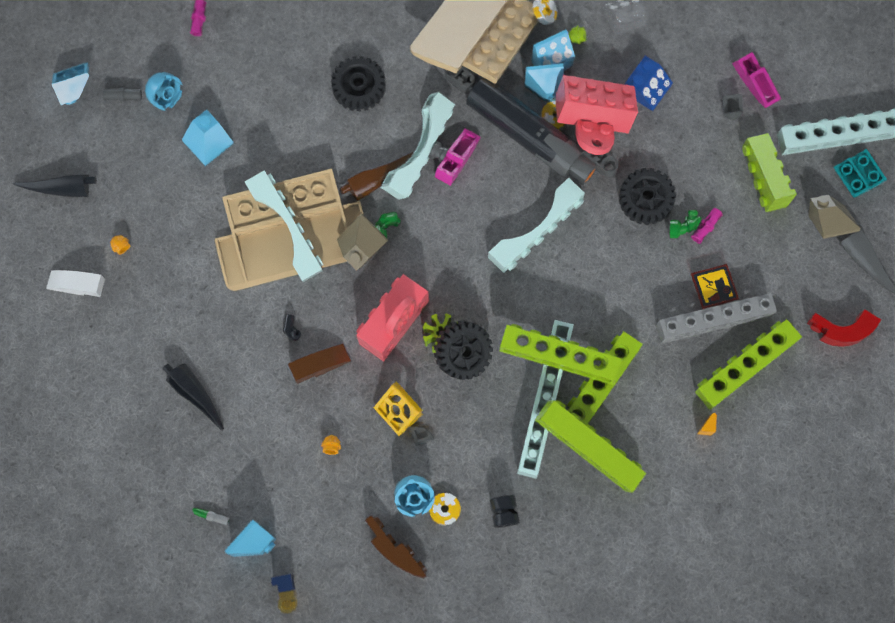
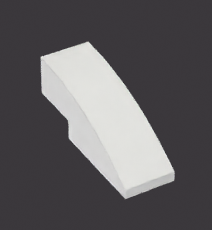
M52 270L46 289L83 296L86 294L100 297L105 279L99 274Z

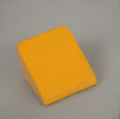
M712 413L697 434L711 436L716 432V413Z

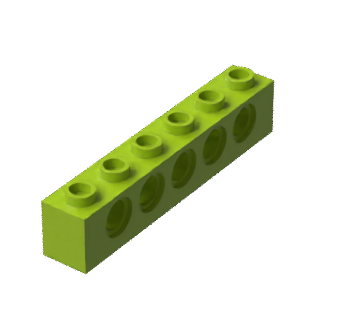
M787 319L782 323L778 321L771 326L772 331L770 333H762L756 338L758 342L753 346L748 344L741 350L743 352L742 355L739 357L734 355L727 361L728 366L724 369L721 366L712 373L714 377L710 380L705 378L697 384L699 388L695 393L709 410L802 338L800 333ZM772 337L779 338L780 344H776ZM758 348L764 349L766 355L759 354ZM743 359L749 360L751 367L745 366ZM728 371L735 372L737 378H731ZM713 383L721 384L722 390H716Z
M516 324L506 325L499 350L503 353L612 385L616 381L622 360L615 353L606 352L605 354L598 352V349L595 347H581L577 342H564L554 335L547 337L541 335V332L537 330H523L521 326ZM524 338L528 344L524 346L519 345L517 340ZM544 344L547 349L539 351L536 345ZM557 349H562L565 351L566 355L564 357H559L556 355L555 351ZM582 355L585 361L579 363L575 360L574 356ZM594 361H601L604 364V367H595Z
M624 331L620 336L617 334L611 342L613 345L611 350L608 351L606 349L604 352L605 354L606 352L615 353V351L620 350L624 353L615 383L612 385L601 382L603 388L596 389L593 382L598 380L591 378L588 382L584 380L578 389L580 391L578 397L573 396L567 405L570 407L568 412H578L581 415L580 421L585 425L590 422L643 345ZM601 363L599 367L597 365H595V367L603 368L604 364ZM585 396L590 397L592 404H584L582 398Z

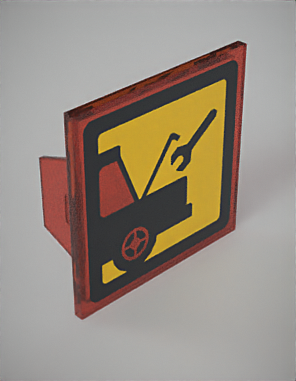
M727 264L691 273L702 309L739 300Z

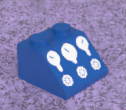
M646 55L625 82V85L635 86L637 102L651 111L656 108L673 84L662 66Z

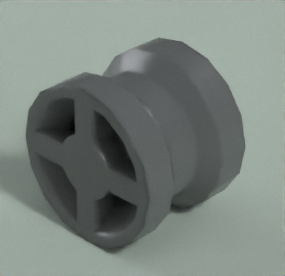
M437 141L429 157L437 159L441 163L450 147H444L441 142Z

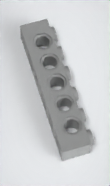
M769 293L661 319L656 327L661 343H666L769 318L777 312L772 294Z

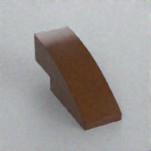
M340 344L288 363V366L296 383L299 384L314 376L318 377L351 362L344 345Z

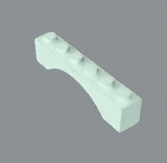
M439 92L428 96L422 108L423 128L417 149L405 164L388 172L380 188L397 199L407 198L412 193V186L419 179L422 167L428 162L429 153L437 142L438 136L444 131L446 121L453 114L452 109L455 105L453 102Z
M264 170L246 180L245 183L254 199L276 211L287 224L294 244L293 266L301 280L304 282L322 272L321 266L324 264L319 256L315 257L311 250L314 247L309 239L305 241L302 236L304 230L300 223L295 224L292 219L295 214L290 206L286 208L283 201L286 199L281 190L276 191L273 185L276 182L271 173L267 175Z
M568 178L555 190L552 208L544 221L534 230L523 236L501 240L488 252V258L503 273L514 269L518 264L516 261L521 257L524 259L531 252L530 248L532 246H538L544 240L543 236L547 232L552 233L557 228V223L560 220L565 221L570 216V211L574 207L577 209L582 205L585 192Z

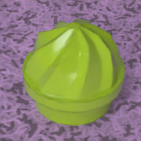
M576 26L571 29L569 38L573 43L581 44L586 41L585 27Z

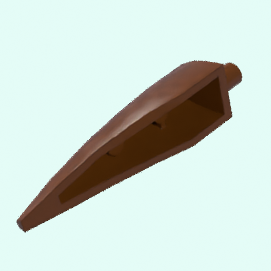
M411 152L380 167L362 171L347 179L346 185L339 188L341 193L345 194L350 191L353 197L359 201L382 186L388 172L405 164L414 153Z

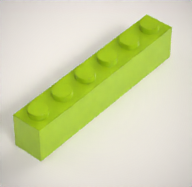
M559 400L547 401L535 418V421L624 491L633 493L646 474L641 469L642 466L634 460L630 461L623 450L615 449L611 446L612 442L609 439L597 435L596 429L591 425L583 424L580 421L581 418L574 412H568L562 402Z

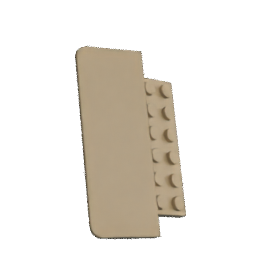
M445 0L411 44L410 51L414 56L456 74L464 66L496 84L539 21L534 14L533 3L528 0Z
M332 169L274 184L273 186L276 191L281 190L286 200L283 203L286 208L290 206L295 214L292 217L295 224L300 223L304 230L302 236L305 241L309 239L314 249L311 250L315 257L319 256L324 264L321 268L347 262L342 255L337 239L361 213L363 214L360 201L346 205L341 204ZM250 190L222 197L232 234L214 240L227 288L237 291L298 275L293 266L294 244L292 235L283 218L272 208L256 201Z

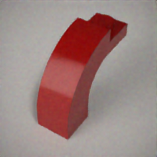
M864 309L850 326L835 325L817 313L810 317L807 324L810 325L813 331L823 334L820 341L832 346L844 347L857 344L869 336L877 328L881 319Z

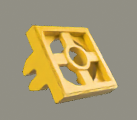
M398 382L393 383L373 407L398 436L402 435L408 427L417 422L418 418L423 415L421 413L423 410ZM395 395L400 396L401 400L399 402H394L392 398ZM405 404H407L410 409L409 418L404 413L403 407ZM393 405H397L400 408L399 415L393 411ZM393 418H400L403 422H398Z

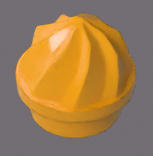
M122 235L114 236L110 242L113 252H117L119 255L126 252L131 246L128 243L129 240Z
M334 435L327 436L321 444L323 453L328 455L338 454V451L341 449L340 440Z

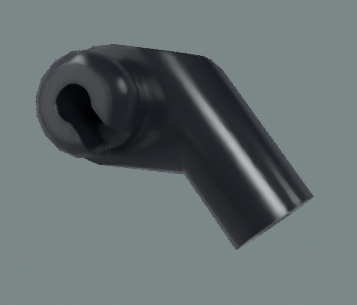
M285 314L283 333L290 340L297 341L301 337V332L293 326L295 316Z

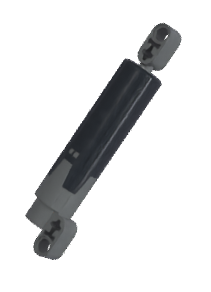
M463 66L457 74L453 75L444 69L446 80L462 93L469 94L466 99V104L563 178H567L570 175L584 186L596 171L606 178L613 177L616 174L618 161L614 156L606 153L592 158L591 155L594 156L595 154L583 150L579 144L499 84H495L484 77L475 82L474 75ZM611 164L614 166V169L608 170L605 168V165Z

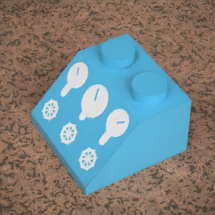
M567 30L533 45L531 62L534 66L563 63L564 70H567L573 65L575 54Z

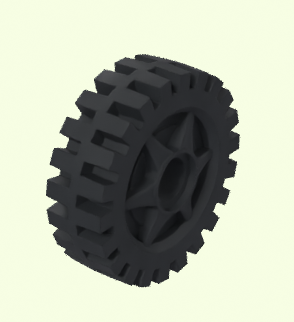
M352 56V60L346 58L345 63L341 61L339 67L336 66L335 72L332 73L331 85L334 97L346 109L348 107L351 111H354V109L357 112H361V109L366 111L368 107H375V103L378 104L384 96L386 89L384 73L380 65L378 66L375 61L372 62L371 58L367 57L366 60L364 56H360L359 59L356 56ZM357 82H361V83H362V84L359 85V86H356V85H355V83H357Z
M642 168L641 171L639 169L635 170L634 173L629 174L624 180L619 193V204H621L622 211H625V215L630 217V220L633 222L636 220L638 224L644 223V225H649L652 223L653 225L658 221L661 222L669 215L675 204L676 192L675 186L672 185V180H668V176L665 173L662 175L660 170L655 172L653 168L649 170ZM643 194L650 195L651 199L644 198Z
M468 321L452 322L451 326L447 325L444 327L445 331H440V338L437 337L435 340L438 342L437 345H434L436 363L444 373L453 378L470 380L473 377H478L479 372L483 373L485 371L484 366H489L488 359H492L490 352H493V347L490 346L492 340L489 339L490 336L485 332V329L477 324ZM466 347L465 352L461 354L462 348Z

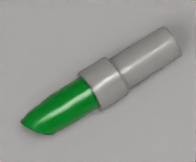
M193 508V513L211 522H218L224 525L229 524V517L219 515L210 510Z

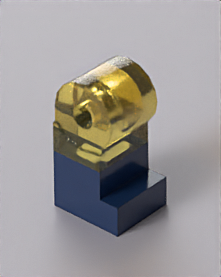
M293 574L272 577V586H278L280 597L278 601L279 610L283 613L294 612L297 608V598Z

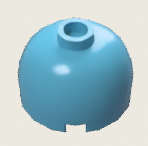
M156 73L150 77L146 84V97L158 109L166 110L164 108H172L182 95L180 90L182 82L178 77L170 73Z
M410 475L403 478L396 485L394 501L397 509L402 514L413 517L415 514H425L432 508L434 491L429 481L424 477Z

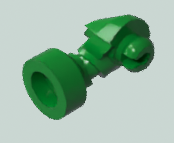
M689 210L688 216L685 217V222L682 224L679 220H671L670 238L678 239L680 235L697 229L702 220V217L698 216V211Z
M396 212L385 213L375 223V227L387 238V231L385 229L389 226L397 227L401 220L397 217Z

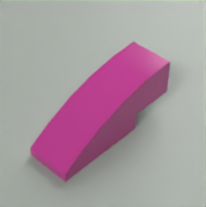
M753 52L732 63L740 78L764 108L781 99L765 67H760Z
M465 128L437 167L435 178L451 186L473 153L481 137Z

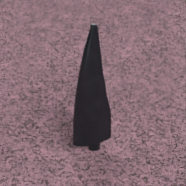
M67 175L36 182H13V185L56 196L88 197L89 184H96L97 179L95 176L89 177V175Z
M185 363L174 369L169 364H166L162 369L168 374L166 381L180 396L202 411L223 431L224 427L216 408L190 368Z

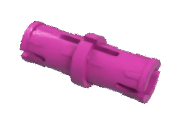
M195 0L194 11L191 15L192 26L190 34H193V36L202 35L207 3L204 0Z
M713 208L709 215L702 219L698 229L691 235L692 240L701 244L706 235L713 231L714 225L723 216L722 212L717 208Z

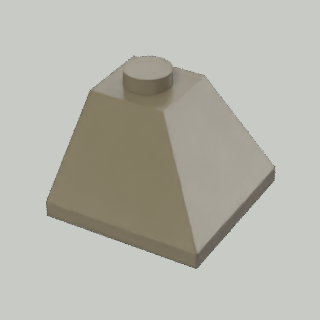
M830 195L810 198L809 217L823 239L860 231V227L845 205Z
M362 213L337 239L343 257L356 271L362 268L389 241Z

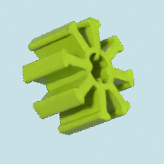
M438 314L432 315L431 320L435 327L428 325L426 322L424 323L423 333L427 332L430 334L423 336L425 346L434 342L437 337L440 338L438 336L439 331H445L444 327L451 322V315L445 314L443 324H440ZM432 346V352L436 353L434 346Z

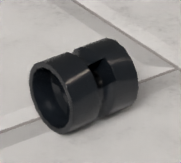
M515 495L490 499L491 511L495 512V515L492 516L494 528L520 524L518 512L514 510L517 507Z

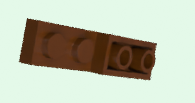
M371 515L365 520L377 536L370 542L389 562L413 576L422 579L427 577L425 574L427 571L426 567L421 561H415L412 557L415 553L409 545L404 546L401 543L395 548L394 544L397 542L390 533L386 535L383 532L382 528L385 526L378 517L374 519Z

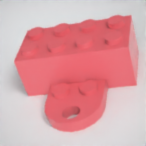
M563 75L555 95L557 123L575 125L578 144L583 150L595 155H604L612 149L615 140L614 131L629 133L638 114L635 86Z
M404 274L394 280L390 292H386L381 297L380 305L377 309L373 308L368 315V321L365 324L362 323L356 331L358 333L356 336L359 345L383 362L429 302L428 291Z

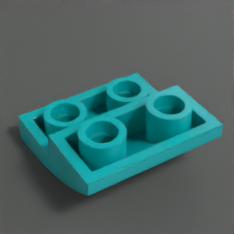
M867 149L833 167L853 198L887 181V178Z

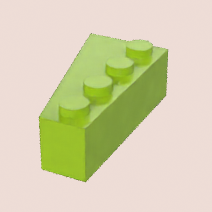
M769 133L747 138L742 150L744 156H747L749 161L748 169L754 176V187L756 190H759L761 206L765 208L766 212L788 207L797 193L795 189H790L789 187L791 180L788 175L784 176L783 174L784 165L781 160L776 159L777 150Z

